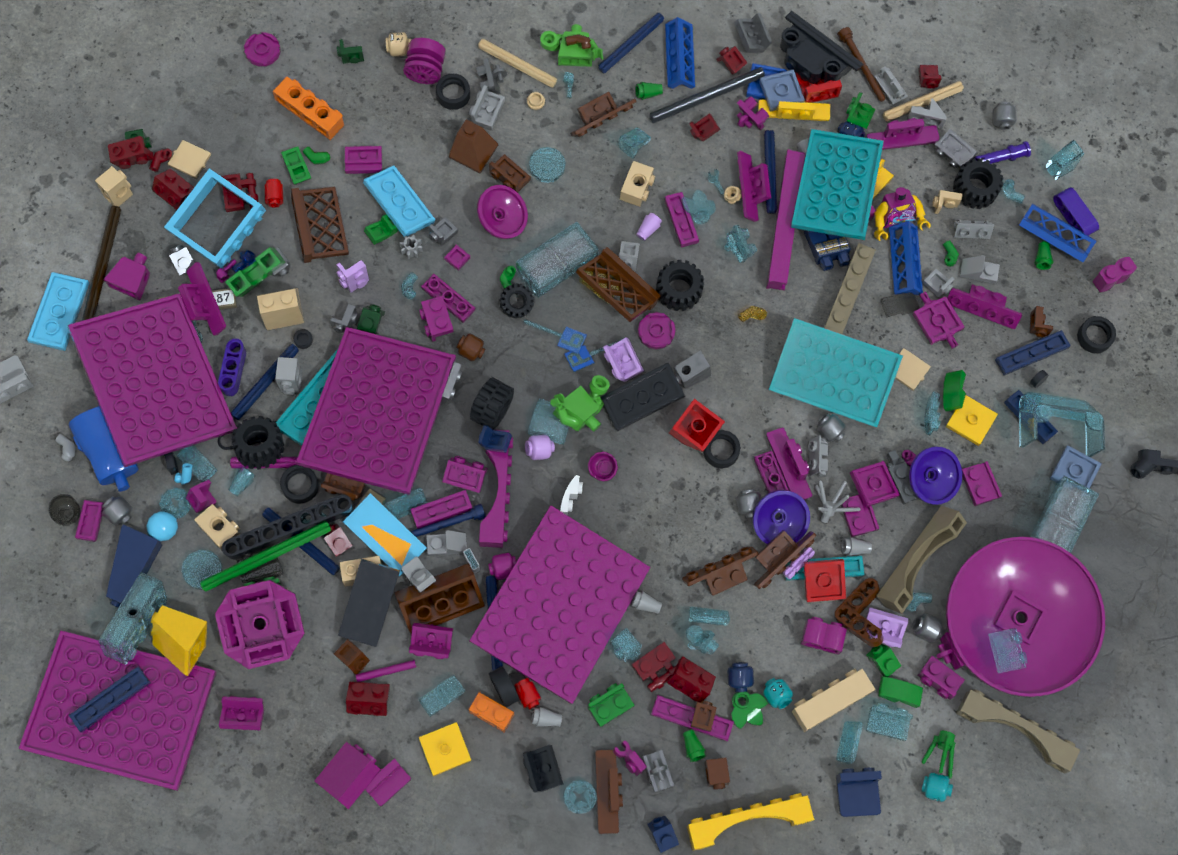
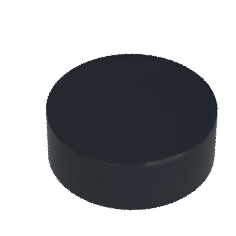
M300 329L295 332L293 341L298 348L306 349L312 345L313 337L310 331Z
M1041 370L1032 378L1030 384L1037 388L1049 375L1044 370Z

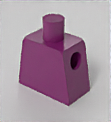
M137 253L133 260L122 257L104 279L108 287L140 301L150 276L149 270L144 266L147 257L141 253Z

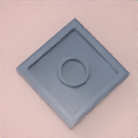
M794 70L759 79L770 112L777 110L779 101L804 103L805 99Z
M1067 445L1050 479L1068 489L1074 488L1082 493L1081 496L1085 497L1102 463Z

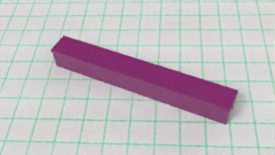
M787 149L784 161L766 289L771 288L785 291L788 281L795 228H791L805 159V153L791 151L790 149Z

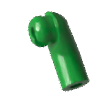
M306 147L303 150L305 156L313 164H324L330 160L328 152L315 153L310 147Z
M951 240L943 244L947 251L944 262L947 266L951 267L956 264L959 253Z
M514 266L506 267L499 278L503 289L512 285L511 281L516 273Z

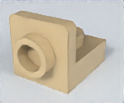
M940 190L939 194L934 196L932 207H935V214H939L942 205L946 208H957L961 202L962 194Z

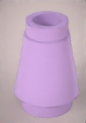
M653 213L646 215L636 235L645 241L660 227L662 220Z

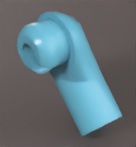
M184 463L182 465V473H176L174 481L176 483L185 485L191 481L192 464Z

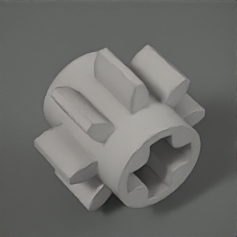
M412 235V237L404 236V242H400L401 254H406L408 259L411 257L418 258V253L423 252V248L420 246L422 244L421 239L416 240L415 235Z

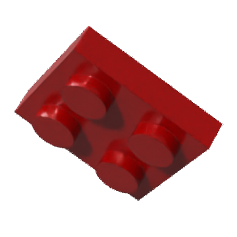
M843 559L804 562L807 602L846 599Z

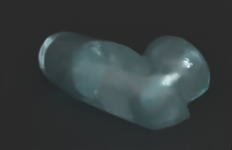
M913 593V599L906 609L913 612L917 610L920 603H931L932 594Z

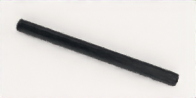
M759 67L650 113V120L652 123H656L759 80L765 76V72L762 67Z

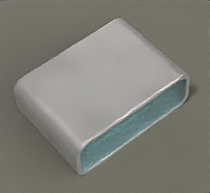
M471 549L464 550V557L473 573L479 572V564Z

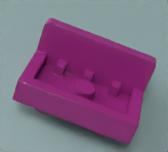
M443 296L421 302L422 309H419L421 319L426 321L427 325L424 326L427 337L431 336L432 342L436 341L438 336L454 332Z
M413 623L409 653L416 656H433L436 659L449 658L453 628Z
M222 697V711L219 720L220 729L261 731L264 716L263 699L257 697Z

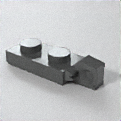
M896 450L888 452L886 455L889 461L887 468L900 494L899 497L903 505L919 499L912 490L909 478L910 470L903 458H899Z

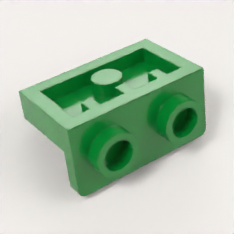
M859 92L857 98L853 97L846 114L849 115L847 121L867 129L876 109L867 103H860L859 101L863 93Z
M615 683L606 689L607 693L600 696V694H597L589 700L588 709L600 728L635 706L625 691L623 683L620 685Z

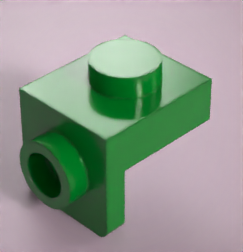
M884 644L872 647L871 651L866 654L868 659L874 661L884 677H889L901 667L892 649Z

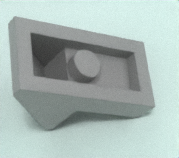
M931 98L928 109H924L921 106H912L907 120L911 118L923 119L924 125H936L937 128H942L947 117L935 100Z
M984 255L965 258L961 262L959 277L996 284L1000 265L984 262Z
M445 530L446 534L427 535L428 556L464 554V550L467 549L466 533Z
M417 556L401 568L404 577L420 593L436 581Z

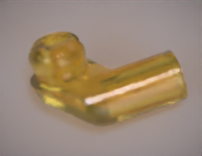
M751 306L738 314V317L742 322L749 318L763 320L767 317V312L763 308Z

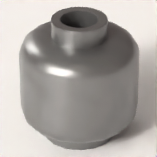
M1000 102L993 108V124L996 127H1000L1001 130H1008L1017 122L1016 107L1011 105L1010 102Z
M826 414L817 422V432L827 442L834 440L838 442L844 437L845 424L835 414Z
M755 489L740 491V494L736 497L738 512L746 514V518L753 517L755 507L761 500V494L755 491Z
M112 496L102 506V515L112 525H118L119 523L124 525L132 517L130 515L132 511L131 505L121 496L116 498Z
M923 614L915 619L913 630L916 637L932 643L943 636L944 628H942V621L929 614Z

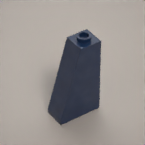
M126 525L121 527L106 597L111 600L110 604L119 609L122 606L130 607L162 547L159 540Z

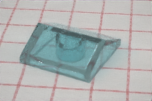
M539 399L527 434L532 436L545 434L549 436L551 441L564 445L570 427L561 424L559 418L553 415L556 407H553L549 401Z

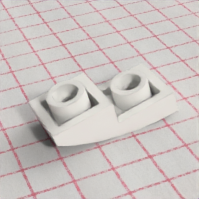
M578 475L568 485L561 503L560 511L567 516L568 511L572 512L573 500L569 499H577L578 494H582L583 482H579L580 476Z

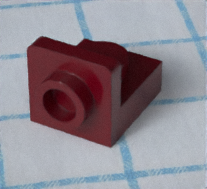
M736 46L731 48L725 47L719 52L720 56L716 58L718 62L723 61L732 75L747 64Z
M920 65V87L928 89L938 87L942 79L941 75L938 74V65Z

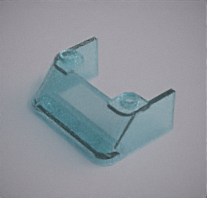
M1028 392L1021 396L1019 400V447L1023 448L1038 439L1037 422L1044 423L1051 416L1085 421L1086 455L1088 457H1092L1105 450L1104 418L1087 401Z

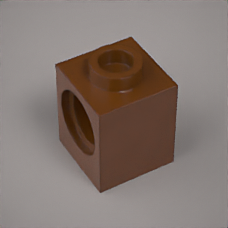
M727 757L706 760L704 763L708 787L713 786V790L726 788L725 785L730 783Z

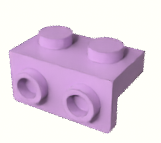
M362 260L347 270L344 269L340 262L336 264L338 269L336 273L340 278L338 281L344 289L348 288L350 292H353L357 288H363L369 281L366 265Z
M624 338L612 346L606 345L603 347L605 350L604 356L613 367L612 373L616 379L626 382L644 372L628 338Z
M869 608L866 619L881 630L884 638L882 643L890 647L901 648L908 618ZM869 633L870 638H877V635L873 636Z

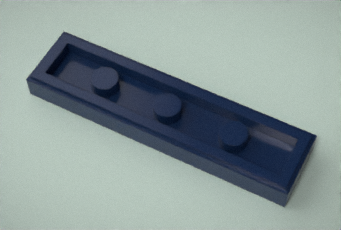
M1061 330L996 357L995 361L1003 376L1064 351L1071 345Z
M137 666L75 710L69 717L79 732L82 733L151 684L142 669Z

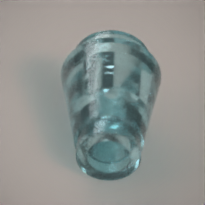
M242 467L241 470L238 469L228 490L238 497L239 494L254 482L255 475L245 467Z

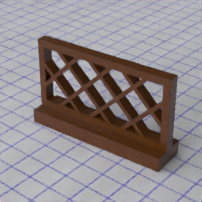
M328 187L299 191V188L291 189V201L304 263H309L312 259L348 255L349 251L336 188ZM332 193L333 199L327 202L321 197L324 194ZM311 195L315 200L310 205L304 201L303 196ZM318 201L326 205L322 212L314 207ZM329 208L336 212L333 219L325 215ZM311 210L319 215L315 221L307 217ZM321 217L330 222L326 228L317 224ZM332 224L340 230L337 235L328 231ZM314 226L322 231L318 238L310 232ZM324 234L333 238L329 245L320 240ZM337 241L343 245L344 250H335L331 246ZM317 243L326 248L320 253H315L314 251Z
M608 247L603 249L600 255L576 271L586 283L629 322L646 310L653 309L661 297L658 292ZM584 271H592L593 276L586 274ZM597 273L606 274V278L598 277ZM610 275L613 276L616 280H611ZM598 283L607 284V288H602ZM611 285L619 286V291L612 290ZM623 287H625L630 293L624 292ZM612 295L620 296V301L615 300ZM624 297L631 298L633 303L625 302ZM637 300H639L643 305L637 304ZM625 307L632 308L634 313L631 315Z

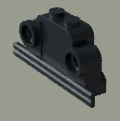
M790 11L786 15L785 19L793 25L786 28L781 36L780 47L786 53L784 64L789 70H794L795 73H798L802 80L808 81L811 84H816L821 79L825 83L830 80L837 81L852 69L857 72L864 65L795 12Z

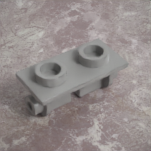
M884 66L880 69L881 73L874 76L892 104L908 97L905 90L890 71V68Z
M958 219V221H954V228H956L954 238L990 239L994 224L988 222V220L971 223V220Z
M819 435L810 439L808 444L810 477L815 474L825 477L826 473H828V460L822 459V456H828V442Z

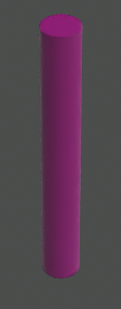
M415 660L356 674V680L361 682L416 668Z

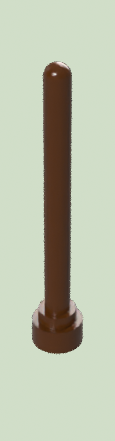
M850 27L841 29L837 33L840 41L846 43L853 56L864 64L861 67L863 74L878 100L884 101L885 96L852 40L853 33Z

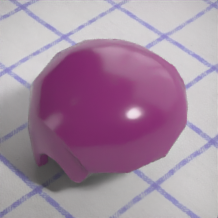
M603 451L597 452L590 457L588 469L590 475L595 479L608 481L616 475L618 464L613 455Z

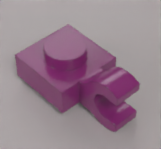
M624 740L621 743L624 751L622 752L615 747L613 752L618 757H624L627 769L638 776L647 766L637 753L630 749L628 742Z

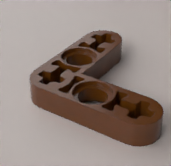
M868 578L835 610V617L837 622L842 624V627L846 628L867 645L877 647L882 644L884 639L881 630L860 615L880 591L878 582L873 578ZM857 598L863 600L860 605L852 604L853 600ZM841 614H843V615H846V614H847L848 617H849V619H850V622H849L848 618H846L845 616L841 617ZM856 623H864L862 629H854ZM869 633L873 636L877 635V638H870Z

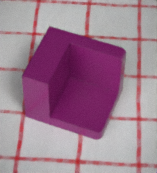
M210 480L191 487L186 496L187 501L196 513L207 509L212 504H216L215 498L209 492Z

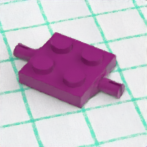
M927 292L920 294L919 297L925 305L914 311L913 316L930 344L933 345L939 341L947 340L951 349L957 347L959 344L953 335L963 330L965 326L947 297L931 301Z

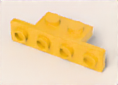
M759 100L758 111L763 108L768 113V118L813 121L830 120V104L779 101L777 110L770 112L766 100Z

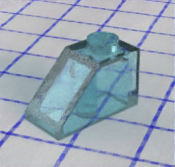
M1072 140L1051 157L1046 165L1047 170L1057 180L1073 171L1085 153L1076 141Z

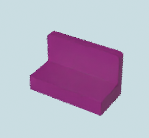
M393 759L373 778L365 790L379 806H383L411 781V777Z

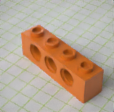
M286 77L273 90L274 98L278 103L329 140L344 126L343 115L338 110L331 109L324 100L316 98L312 91L302 88L297 80H291L289 77Z

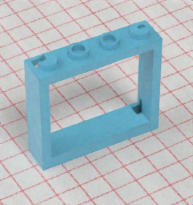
M209 168L164 228L219 268H223L227 262H230L233 253L241 248L246 236L253 232L255 224L263 219L262 215L266 209L262 204ZM218 182L249 203L253 208L217 255L214 256L181 233L180 230Z

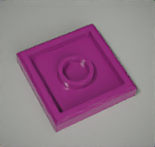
M884 461L850 472L865 508L897 498L900 495Z

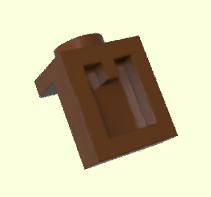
M1036 306L1030 314L1029 333L1035 334L1038 337H1045L1053 331V326L1044 325L1046 315L1043 314L1044 307Z
M348 639L334 653L355 675L363 670L370 661Z
M702 700L701 703L697 702L691 727L711 732L717 707L712 706L713 703Z

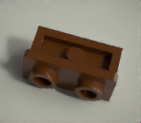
M505 154L495 163H489L490 175L496 180L499 179L503 185L514 189L517 193L531 180V176Z
M327 473L321 487L325 488V491L328 493L344 494L349 496L351 500H355L362 496L365 483Z

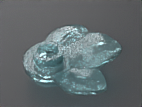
M698 189L694 192L692 199L682 198L684 209L692 214L693 220L698 224L707 223L710 215L715 212L714 201H707L705 193Z

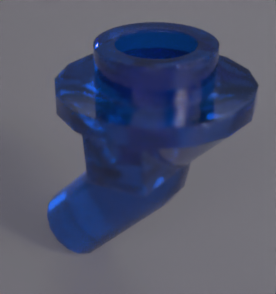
M249 250L241 251L239 258L242 261L232 267L233 271L237 273L239 270L252 265L256 261V254Z

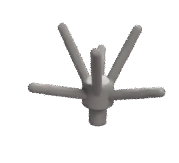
M820 480L819 486L815 485V489L823 503V506L818 508L823 513L820 519L822 522L828 523L830 516H834L835 512L861 510L859 507L838 508L849 498V495H846L836 503L847 484L846 481L842 483L832 502L826 501L823 482Z

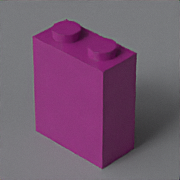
M348 742L341 747L314 780L347 809L352 806L381 770L375 765L377 761L368 753L364 756L363 753L365 751L357 744L351 746Z

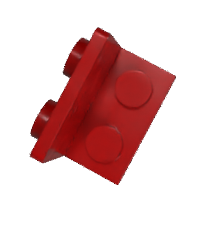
M795 73L805 99L804 102L813 103L839 97L842 89L840 80H830L825 83L821 79L818 83L811 84L808 81L802 80L800 75Z

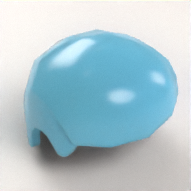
M165 511L154 513L147 521V533L150 537L159 541L170 540L177 532V519Z

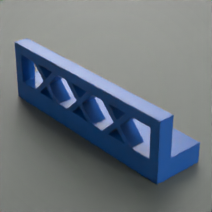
M677 17L665 24L667 84L672 89L681 84L692 89L695 87L693 25ZM685 73L688 76L689 80L685 79Z
M1033 203L1019 226L1081 262L1085 261L1097 241ZM1034 209L1040 213L1042 220L1033 221L1028 217ZM1053 220L1057 224V229L1048 230L1045 222ZM1061 231H1072L1073 239L1065 240L1062 238ZM1085 239L1090 242L1086 251L1078 247L1077 240Z
M910 221L890 226L894 295L899 296L911 292L918 296L923 293L918 228ZM902 229L903 234L897 239L895 231ZM902 244L904 246V251L900 256H898L897 250ZM903 261L905 262V269L900 273L898 272V267ZM905 278L907 280V287L900 289V283Z

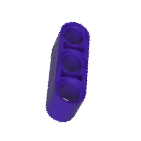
M1072 187L1053 197L1054 204L1069 225L1088 236L1099 230L1096 218Z
M239 339L228 341L223 357L218 385L226 396H234L239 390L246 358V349ZM240 347L238 352H232L234 348ZM231 365H237L234 370H228ZM227 383H233L231 387L224 388Z

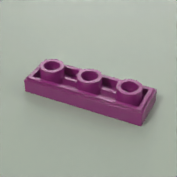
M435 274L421 286L422 290L432 298L443 296L447 310L462 323L476 310L472 304Z
M772 451L754 456L753 459L768 494L776 490H789ZM771 478H776L777 481L773 482Z

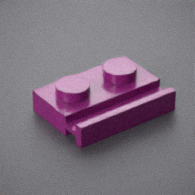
M382 146L345 147L346 174L378 173L382 171Z
M988 461L962 469V477L974 506L1002 497Z
M860 495L849 497L841 504V508L859 507L861 509L860 511L843 512L851 537L879 530L872 506L865 508Z

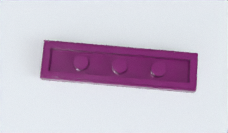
M657 695L651 713L652 716L728 742L734 724L733 721L715 715L711 732L691 727L695 708Z

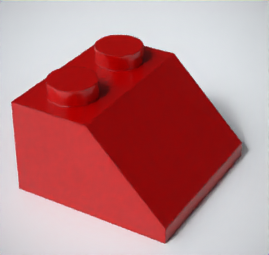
M694 399L669 431V434L682 444L703 452L725 421Z

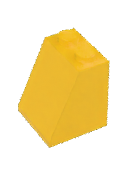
M162 605L159 611L154 612L151 618V623L153 624L151 630L152 645L184 675L188 676L206 647L207 621Z

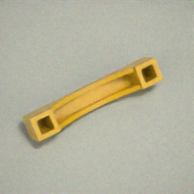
M801 793L789 796L790 800L782 801V798L770 801V805L763 806L762 803L750 805L751 809L743 811L742 808L730 810L731 814L723 816L722 812L710 815L711 819L703 821L702 817L690 820L691 824L687 825L692 850L715 845L714 839L724 830L750 819L776 818L791 822V826L812 822L814 816L808 795L802 797Z

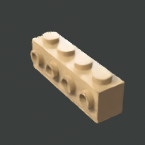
M853 669L845 674L846 679L842 681L836 679L828 684L829 689L823 691L821 688L811 694L813 698L806 701L804 698L794 704L796 708L792 710V713L804 732L876 690L863 669L858 672L856 669Z

